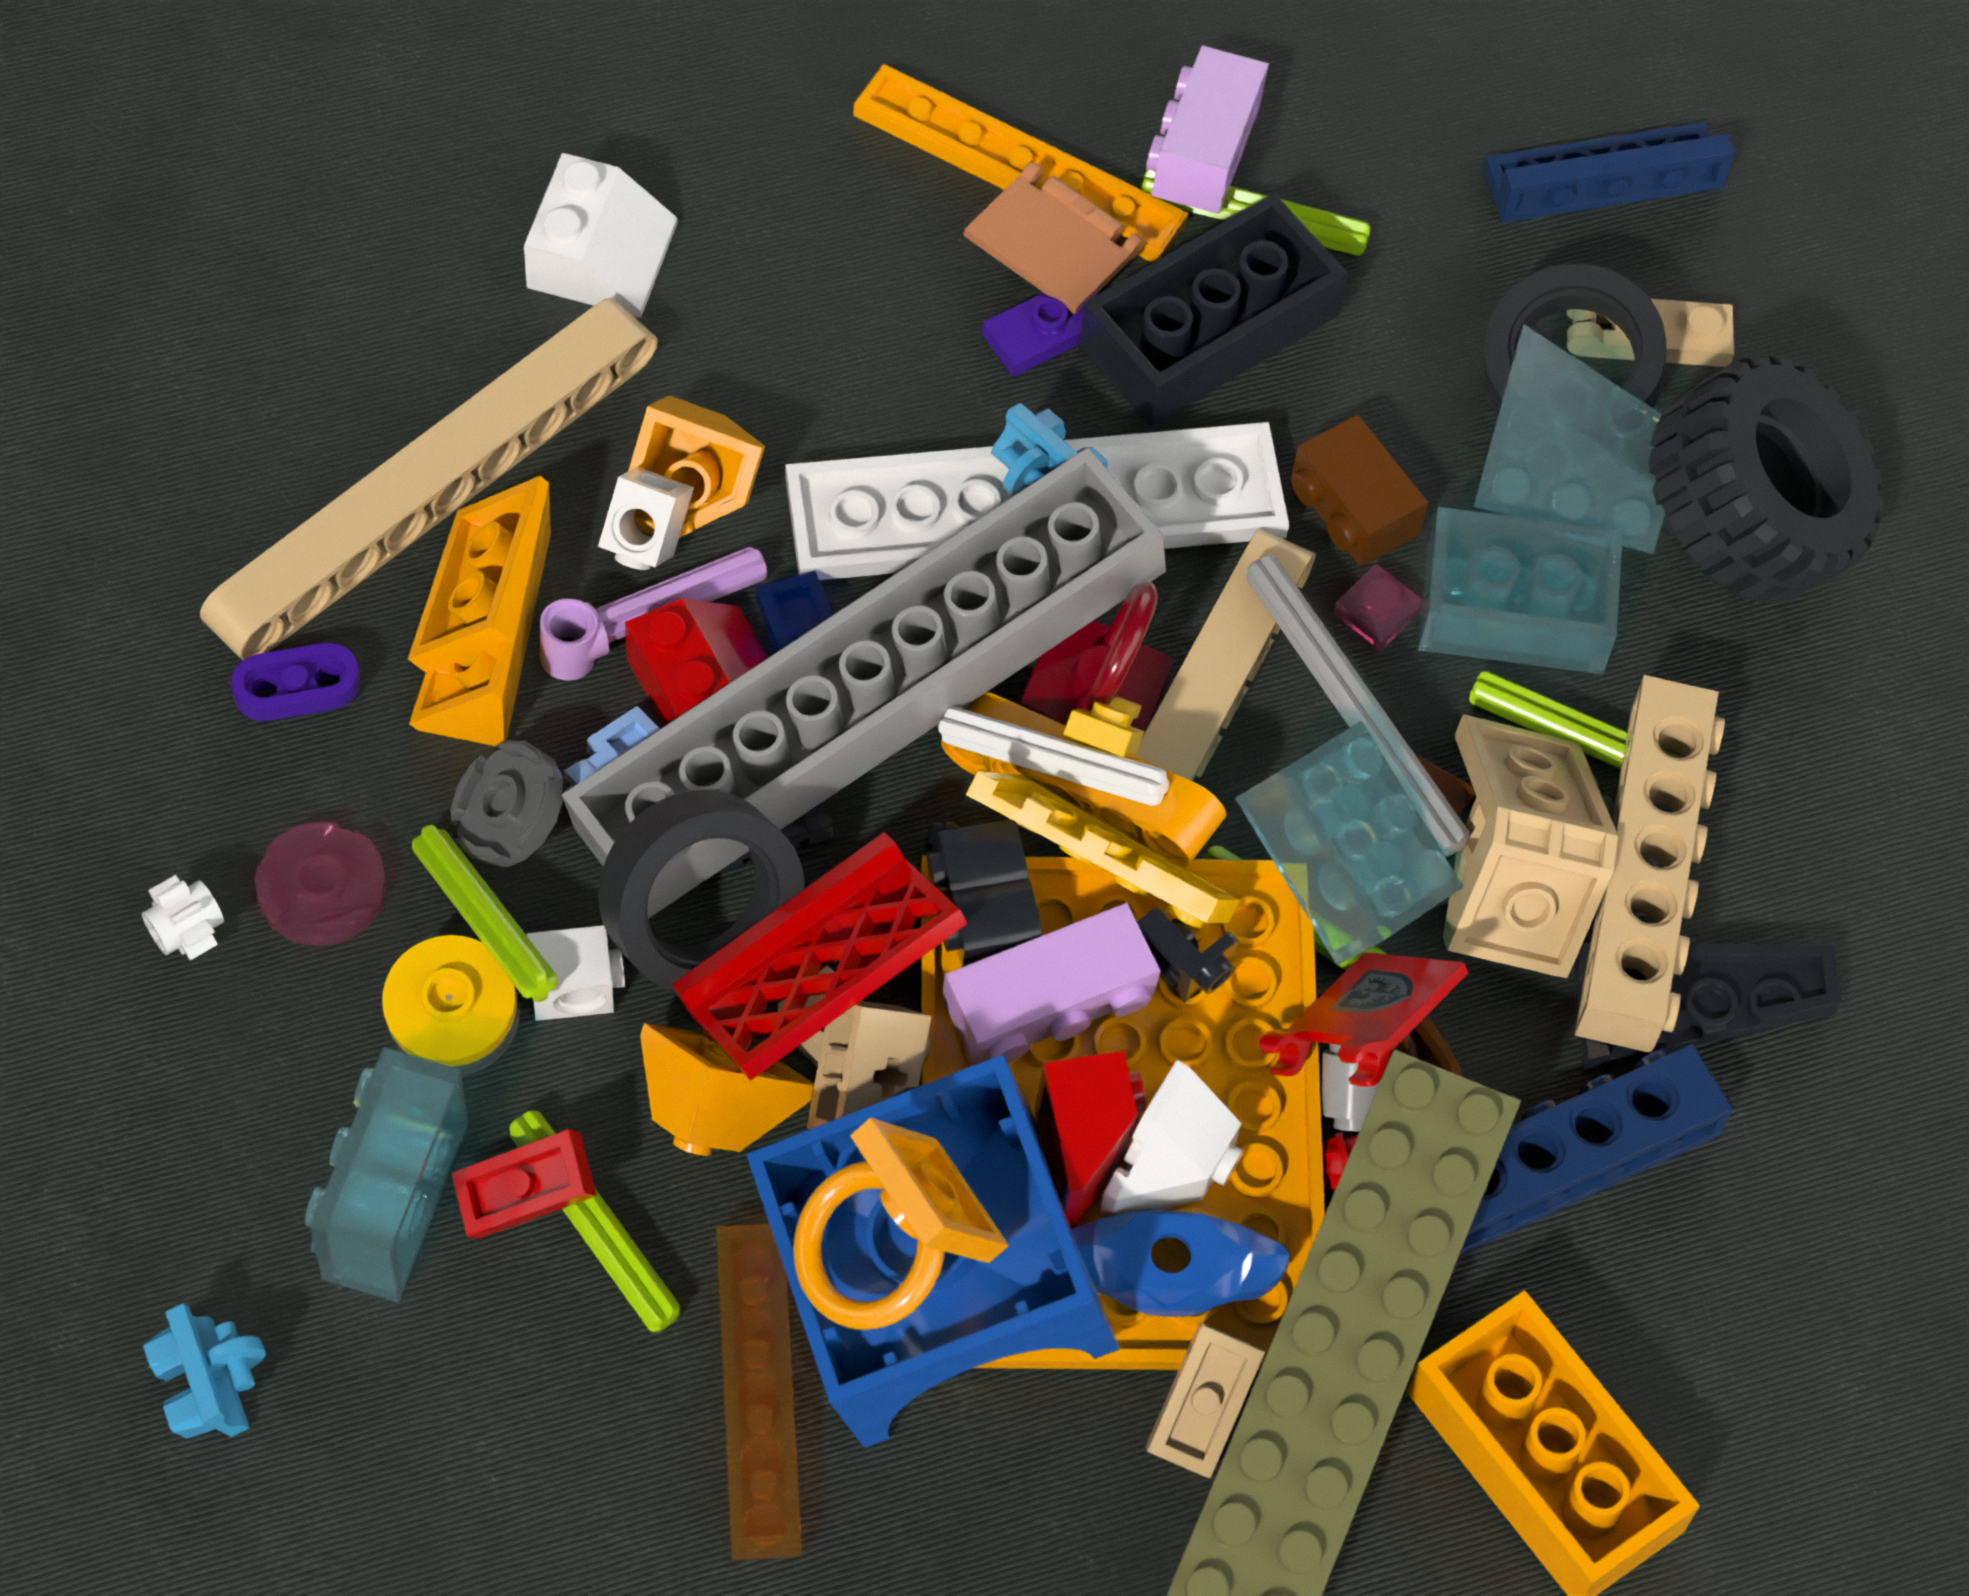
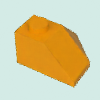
M668 395L647 406L628 471L635 467H640L694 487L680 538L748 504L765 445L727 416ZM636 509L634 521L637 528L641 532L653 536L655 524L652 517L646 511Z
M648 1023L643 1025L640 1038L652 1120L674 1135L673 1144L684 1151L701 1156H710L713 1148L741 1152L812 1101L814 1083L784 1063L777 1061L750 1081L714 1040L711 1042L704 1034Z

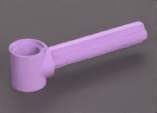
M748 547L596 609L589 602H582L576 599L557 600L548 605L541 615L540 663L543 669L554 678L560 680L582 678L592 670L597 658L609 653L610 642L625 637L626 621L680 598L711 602L761 582L768 575L764 558L759 550ZM574 638L576 641L566 642L559 639Z

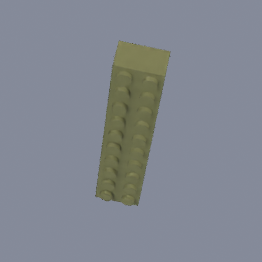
M1397 1050L1393 1051L1167 1596H1322L1521 1100Z

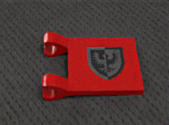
M1364 952L1289 1028L1272 1030L1262 1036L1259 1041V1047L1262 1052L1272 1054L1280 1052L1278 1061L1269 1069L1271 1074L1288 1077L1298 1074L1305 1063L1311 1043L1320 1042L1342 1045L1338 1050V1057L1341 1062L1352 1064L1359 1062L1357 1071L1348 1079L1350 1085L1375 1086L1383 1077L1392 1050L1468 974L1464 962Z

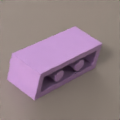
M1201 46L1194 66L1183 65L1174 99L1179 100V102L1169 100L1160 134L1166 136L1155 135L1147 160L1146 169L1156 172L1151 196L1220 214L1260 108L1269 63Z
M1125 903L945 974L942 999L973 1066L1004 1054L1009 1063L1026 1054L1030 1049V1044L1051 1036L1056 1041L1066 1040L1085 1031L1090 1026L1091 1020L1114 1012L1117 1017H1122L1142 1009L1151 1001V996L1155 995L1160 969L1128 903Z

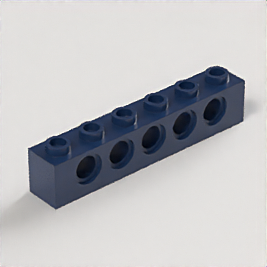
M1693 1044L1673 1053H1670L1668 1049L1657 1050L1639 1061L1634 1071L1614 1079L1612 1074L1602 1075L1587 1083L1578 1092V1096L1561 1104H1558L1554 1099L1547 1100L1527 1111L1523 1115L1522 1121L1512 1125L1487 1185L1490 1194L1483 1196L1460 1255L1719 1137L1733 1108ZM1643 1103L1650 1105L1659 1113L1660 1117L1644 1116L1636 1110L1633 1104ZM1576 1130H1593L1601 1136L1604 1142L1598 1144L1587 1142L1579 1136ZM1525 1154L1537 1156L1544 1161L1547 1168L1541 1170L1532 1169L1526 1166L1519 1156Z

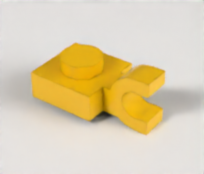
M1115 697L1110 705L1094 702L1092 711L1087 709L1072 710L1063 735L1121 757L1136 756L1144 731L1130 725L1134 718H1138L1142 706L1126 699Z

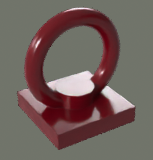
M1139 582L1127 595L1110 627L1093 620L1039 656L1018 705L1063 725H1067L1072 710L1087 709L1092 711L1094 702L1110 705L1115 697H1120L1142 706L1138 718H1134L1130 726L1144 731L1145 734L1175 660L1142 643L1159 598L1157 587L1152 582Z

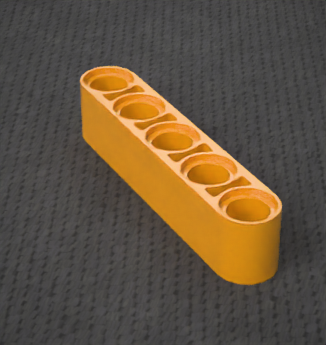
M984 693L972 701L966 709L1105 751L1063 735L1066 725L993 693ZM941 740L942 748L946 754L969 773L976 775L977 772L1028 776L1183 867L1189 866L1226 817V810L1215 795L1201 785L1166 769L1164 770L1166 771L1167 779L1170 781L1168 792L1164 794L1161 804L1150 806L946 744ZM1134 755L1125 757L1155 767H1159Z

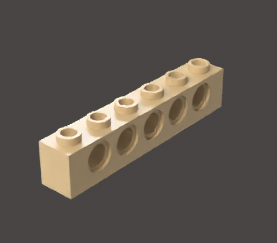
M1644 675L1631 706L1612 822L1618 834L1615 867L1595 914L1574 1036L1652 1053L1662 1030L1672 1032L1674 1029L1681 995L1670 992L1673 974H1682L1690 943L1689 937L1679 935L1682 918H1691L1699 887L1698 881L1688 879L1691 862L1700 863L1708 830L1707 826L1697 824L1700 808H1709L1716 782V772L1706 770L1708 755H1717L1725 725V718L1715 716L1718 691ZM1663 750L1674 751L1682 758L1669 756ZM1653 803L1666 805L1673 812H1664L1656 808ZM1647 857L1656 859L1659 862H1661L1665 867H1654L1648 864L1643 858ZM1633 913H1644L1653 918L1656 923L1642 922ZM1623 969L1637 970L1647 980L1633 979Z

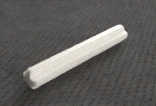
M951 707L947 709L944 718L939 722L938 731L942 734V740L946 744L1146 805L1156 806L1161 804L1164 794L1169 789L1170 781L1167 779L1166 771L1162 768L962 708Z

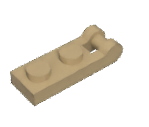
M1651 299L1660 314L1665 329L1667 341L1666 363L1726 367L1731 364L1734 356L1732 305ZM1567 310L1568 317L1573 320V325L1567 330V349L1570 353L1583 357L1634 360L1629 340L1623 331L1611 320L1586 310ZM1596 323L1611 324V330H1603Z

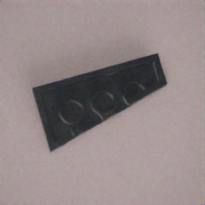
M1591 942L1582 943L1574 962L1578 1010ZM1689 943L1684 970L1681 975L1673 974L1670 992L1681 995L1674 1029L1672 1032L1662 1030L1652 1053L1660 1049L1673 1051L1685 1048L1691 1044L1693 1046L1835 1014L1840 1004L1834 946L1828 944ZM1623 969L1633 979L1647 980L1637 970ZM1581 1037L1584 1071L1646 1057L1651 1054Z

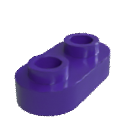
M320 643L250 656L235 668L231 678V687L235 704L243 715L257 721H272L335 710L347 705L355 698L359 691L360 674L357 660L349 649L335 643ZM327 678L339 681L337 684L328 687L318 685ZM263 689L275 691V694L271 697L260 698L255 696Z

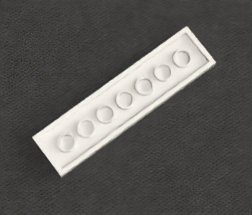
M1269 422L1064 440L1075 451L1083 447H1093L1107 459L1108 466L1106 469L1162 532L1164 549L1250 541L1258 528L1280 538H1287L1289 521ZM993 446L786 464L785 479L799 582L898 573L1012 498L1013 496L1003 486L1004 478L1009 469L991 454Z

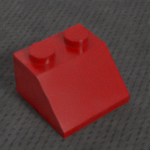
M680 598L625 622L627 661L664 727L769 658L739 606Z
M1124 1050L1043 1064L1035 1113L1044 1157L1071 1229L1079 1226L1109 1184L1116 1169L1124 1163L1131 1138L1139 1124L1138 1113L1146 1111V1099L1141 1075L1139 1072L1129 1073Z

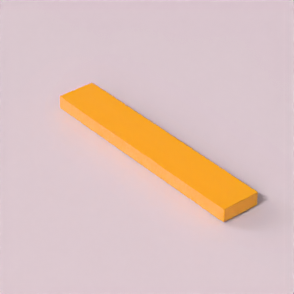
M885 64L881 66L854 103L855 117L1004 190L1021 175L1030 162L1036 163L1043 168V174L1034 187L1041 190L1049 178L1052 176L1056 177L1124 225V230L1115 244L1122 247L1133 233L1143 238L1145 244L1138 256L1152 263L1167 255L1187 225L1188 212L1151 196V194Z

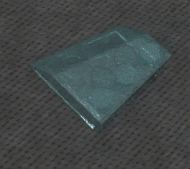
M1523 323L1474 507L1654 554L1665 511L1662 505H1656L1652 491L1656 483V477L1649 473V456L1651 451L1655 449L1650 444L1661 413Z

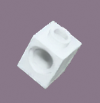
M635 467L619 476L598 547L616 553V561L634 569L649 570L651 566H659L674 556L694 487L640 467ZM636 509H642L652 517L655 524L653 536H647L637 528L634 521Z
M604 925L527 933V937L558 978L557 987L548 993V999L542 1002H535L533 1000L535 1021L614 1013L613 988L625 987L622 952L618 948L608 949L607 933Z

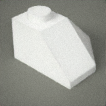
M1178 1060L1175 1062L1142 1116L1132 1136L1134 1140L1124 1159L1128 1166L1125 1170L1118 1167L1104 1192L1100 1216L1106 1218L1137 1210H1163L1201 1201L1213 1181L1225 1186L1233 1174L1244 1152L1235 1146L1242 1123L1189 1066Z

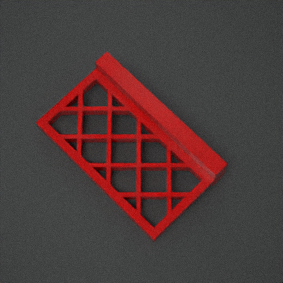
M883 832L672 984V987L703 1034L711 1042L714 1040L751 1081L968 923L960 909L904 858L895 841ZM936 916L921 928L912 929L915 919ZM893 923L890 933L871 936L875 925ZM880 955L877 960L867 967L858 968L862 957ZM840 961L836 972L818 975L822 964ZM826 994L823 999L812 1007L803 1008L808 996ZM786 1000L781 1011L764 1014L768 1002ZM771 1033L769 1038L747 1053L754 1035Z

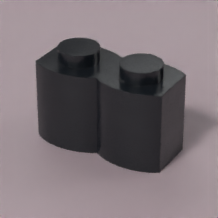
M1006 820L938 832L936 852L927 854L929 880L939 891H944L945 896L960 909L968 923L943 941L946 952L957 950L961 966L965 967L1041 937L1042 931L1039 914L1028 877L1023 845L1016 821Z

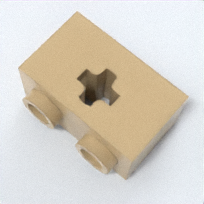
M860 1001L824 1028L807 1128H815L887 1100L904 1088L919 1086L922 1065L927 1059L931 1047L929 1032L931 1016L901 1006Z

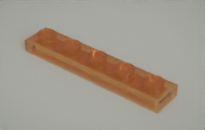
M770 1224L716 1226L732 1560L801 1557L802 1543L786 1271Z

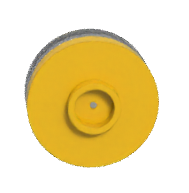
M446 935L430 938L414 945L395 962L384 984L382 997L383 1012L393 1042L399 1052L411 1064L425 1072L446 1077L464 1076L478 1072L501 1057L516 1034L520 1010L515 985L485 945L473 938Z

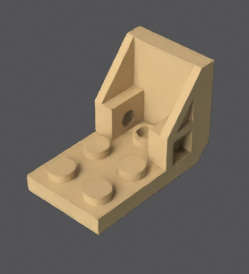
M1463 714L1454 736L1477 797L1465 824L1469 831L1468 844L1456 854L1443 934L1447 951L1567 979L1614 872L1618 834L1580 743Z

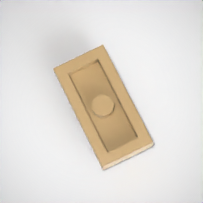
M1199 1322L1145 1446L1147 1452L1210 1479L1265 1351Z

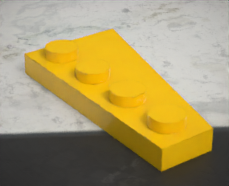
M977 772L966 793L967 796L1005 815L1009 820L1016 821L1017 825L1059 844V848L1075 859L1090 865L1095 863L1114 874L1113 880L1124 888L1142 896H1148L1151 893L1170 903L1167 911L1172 916L1191 926L1202 928L1204 923H1229L1240 902L1238 898L1028 776Z

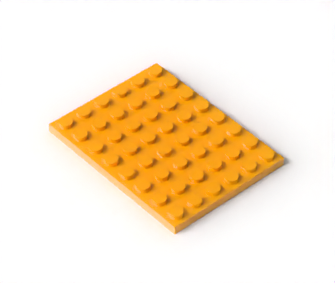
M922 855L921 874L929 880L927 855ZM1025 857L1028 877L1039 914L1042 936L1125 903H1128L1136 922L1156 906L1170 921L1176 918L1167 911L1170 903L1151 893L1148 896H1142L1124 888L1113 880L1114 874L1095 863L1090 865L1074 857ZM1193 859L1189 866L1184 868L1240 900L1229 923H1204L1202 928H1197L1183 922L1196 937L1199 944L1198 950L1201 953L1229 931L1239 940L1232 962L1236 968L1228 980L1210 994H1206L1201 989L1184 1003L1159 976L1155 995L1151 996V1001L1142 1009L1122 1017H1117L1114 1012L1091 1020L1090 1026L1085 1031L1066 1040L1056 1041L1051 1036L1030 1044V1049L1026 1054L1008 1063L1032 1110L1036 1123L1035 1106L1043 1064L1046 1062L1124 1050L1129 1073L1139 1072L1145 1092L1146 1110L1175 1062L1178 1060L1189 1066L1242 1123L1235 1146L1244 1152L1225 1186L1213 1181L1203 1200L1163 1210L1188 1211L1210 1215L1247 1227L1282 1244L1289 1254V1264L1281 1281L1271 1291L1257 1299L1229 1302L1202 1314L1186 1317H1163L1143 1314L1128 1308L1111 1297L1097 1293L1120 1347L1119 1350L1094 1359L1092 1355L1081 1350L1066 1348L1044 1349L1004 1357L974 1368L1179 1370L1197 1326L1201 1322L1263 1349L1265 1354L1257 1371L1261 1370L1325 1216L1318 1042L1311 1043L1305 1063L1298 1074L1289 1077L1272 1075L1269 1070L1278 1061L1280 1052L1274 1054L1265 1053L1259 1047V1041L1265 1033L1272 1030L1289 1028L1316 1001L1311 861ZM936 916L921 918V927ZM943 942L921 957V1013L931 1016L929 1026L931 1047L929 1055L922 1065L921 1085L973 1066L942 999L945 974L962 968L957 950L946 952ZM1145 1112L1138 1113L1139 1122ZM1038 1133L1037 1136H1038V1139H1039V1142H1040V1145H1041V1148H1042V1151H1043V1147H1042V1143H1041V1138H1040V1133ZM1124 1162L1120 1168L1125 1170L1128 1164ZM1105 1190L1079 1226L1104 1218L1099 1213ZM1166 1237L1158 1240L1151 1248V1258L1156 1267L1163 1272L1177 1273L1189 1265L1190 1252L1186 1244L1181 1240Z

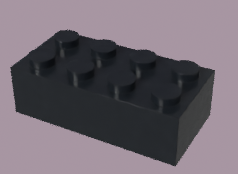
M1272 193L1083 304L1079 346L1146 423L1153 427L1339 316L1348 273L1275 193Z

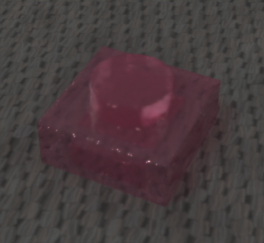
M1375 564L1336 602L1334 615L1381 651L1420 613L1423 600L1383 568Z

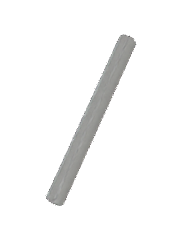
M1266 555L1260 560L1253 561L1248 566L1247 581L1437 854L1449 857L1455 852L1461 851L1468 844V829L1279 560L1272 555Z

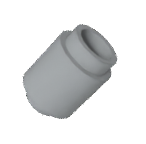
M1330 1044V1049L1323 1050L1321 1115L1334 1118L1335 1129L1360 1131L1381 1080L1373 1087L1350 1085L1348 1079L1357 1071L1359 1062L1353 1064L1341 1062L1338 1057V1050L1342 1045Z

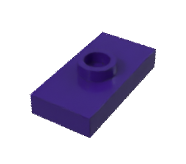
M1042 293L982 322L981 334L1012 377H1015L1079 345L1083 308L1074 315L1067 310L1062 301Z

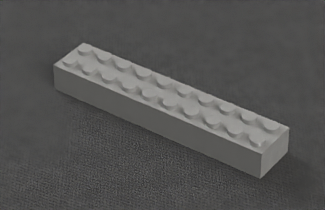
M1087 447L563 793L562 797L574 829L602 866H604L612 845L636 816L660 800L692 790H718L738 796L757 808L779 830L783 829L934 728L944 718L947 709L951 707H965L1125 600L1136 584L1141 581L1151 582L1165 573L1166 563L1162 532ZM716 838L696 842L679 851L663 866L652 885L647 907L648 919L749 851L748 847L735 840Z

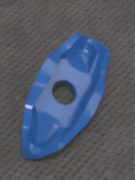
M1137 1210L1098 1219L1071 1229L1096 1292L1111 1297L1134 1311L1152 1316L1186 1317L1202 1314L1229 1302L1257 1299L1271 1291L1281 1281L1289 1264V1254L1282 1244L1247 1227L1202 1213ZM1173 1237L1184 1242L1190 1252L1189 1265L1177 1273H1166L1157 1268L1151 1258V1248L1158 1240Z

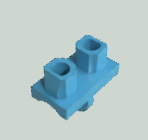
M1019 403L1008 409L1005 416L1007 421L1005 429L994 444L991 454L1009 469L1004 478L1003 486L1006 491L1015 496L1086 449V447L1075 451L1063 440L1066 435L1064 422L1049 408L1033 414L1023 404ZM1089 447V450L1107 468V459L1096 449Z
M184 1303L166 1311L170 1327L144 1343L143 1348L149 1366L156 1377L167 1382L186 1373L190 1388L164 1401L163 1409L170 1429L186 1439L207 1433L213 1429L231 1437L249 1429L250 1427L238 1392L246 1391L255 1385L250 1369L265 1358L266 1352L262 1340L256 1336L239 1337L235 1323L232 1321L221 1323L215 1327L213 1319L208 1316H192L189 1306Z

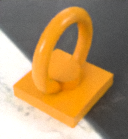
M871 1117L850 1135L866 1159V1162L855 1163L838 1170L816 1188L801 1212L794 1237L795 1270L801 1288L808 1300L829 1320L847 1328L860 1330L889 1326L915 1311L934 1287L943 1265L945 1252L990 1263L1009 1246L936 1138ZM880 1189L882 1190L880 1192V1199L888 1214L903 1231L917 1240L916 1256L907 1277L893 1292L878 1300L857 1301L842 1295L827 1277L821 1252L823 1233L832 1213L845 1199L862 1190Z

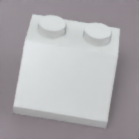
M562 153L524 244L527 288L594 306L604 299L612 298L619 302L633 316L641 318L677 227V217L619 167Z

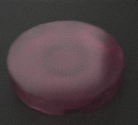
M326 821L297 825L276 837L266 849L267 854L262 859L260 868L258 864L254 880L260 911L273 930L293 942L313 946L345 942L366 930L381 911L387 889L382 859L368 837L356 830L354 834L349 830L341 829L337 823Z

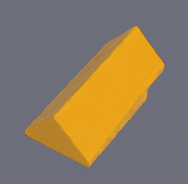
M538 476L457 510L408 657L409 661L425 672V677L409 722L418 731L491 746L507 741L551 536L549 482L543 477Z

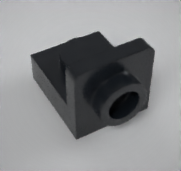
M1157 906L1137 922L1160 969L1159 976L1184 1003L1201 989L1206 994L1214 992L1235 971L1236 967L1232 962L1239 940L1230 931L1201 953L1198 950V941L1192 931L1176 918L1170 921Z

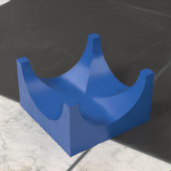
M1004 1054L746 1154L829 1402L864 1448L890 1439L888 1434L889 1424L895 1415L914 1398L944 1380L971 1368L1004 1357L1036 1350L1076 1349L1087 1352L1096 1359L1120 1349L1057 1194L1037 1136L1040 1132L1034 1115ZM871 1117L936 1138L1009 1246L990 1263L945 1252L943 1265L934 1287L915 1311L889 1326L860 1330L847 1328L829 1320L808 1300L801 1288L795 1270L794 1237L801 1212L816 1188L838 1170L855 1163L866 1162V1159L850 1135ZM880 1189L862 1190L845 1199L832 1213L823 1233L821 1252L827 1277L842 1295L857 1301H874L893 1292L907 1277L916 1256L917 1240L903 1231L888 1214L880 1199V1192L882 1191Z

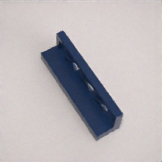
M1703 122L1485 157L1483 169L1502 223L1723 188L1735 151L1728 134L1711 137L1707 123Z

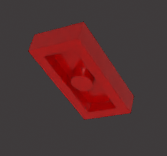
M570 1129L451 1173L466 1235L476 1239L484 1238L597 1196L581 1133Z

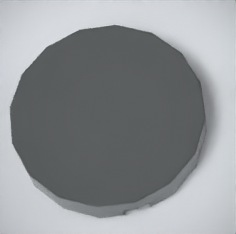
M507 740L495 745L500 750L494 752L489 757L483 754L480 755L468 767L456 788L450 809L451 824L457 827V835L459 839L454 838L455 842L462 852L487 867L507 868L526 860L545 842L557 822L563 801L562 774L554 758L526 741Z

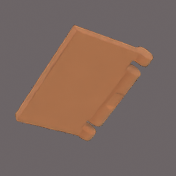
M1030 162L1021 175L964 229V236L1049 297L1062 301L1067 310L1076 315L1083 308L1085 302L1092 299L1131 259L1137 257L1144 247L1145 240L1136 233H1133L1122 247L1115 244L1124 230L1123 224L1054 176L1046 181L1041 190H1038L1034 185L1041 178L1043 168L1034 162Z

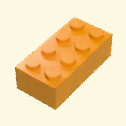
M1525 1290L1417 1364L1407 1390L1408 1395L1568 1596H1597L1682 1535L1700 1507L1698 1502Z

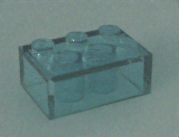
M1438 507L1427 545L1418 650L1604 674L1617 637L1623 531Z
M1362 721L1235 798L1337 965L1386 940L1463 888L1462 883Z
M383 1047L375 1069L366 1067L360 1076L354 1096V1106L359 1107L351 1128L342 1126L335 1137L330 1154V1165L334 1166V1170L327 1187L318 1186L314 1190L308 1204L305 1225L311 1228L313 1237L311 1252L317 1255L322 1280L399 1303L467 1130L468 1120L460 1069Z

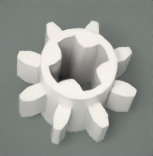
M174 875L148 890L154 901L151 903L153 907L142 912L141 915L149 933L165 955L179 949L182 955L186 954L189 960H192L218 945L212 935L215 933L213 928L224 923V917L214 897L201 880L187 887L184 880L180 882L178 877Z

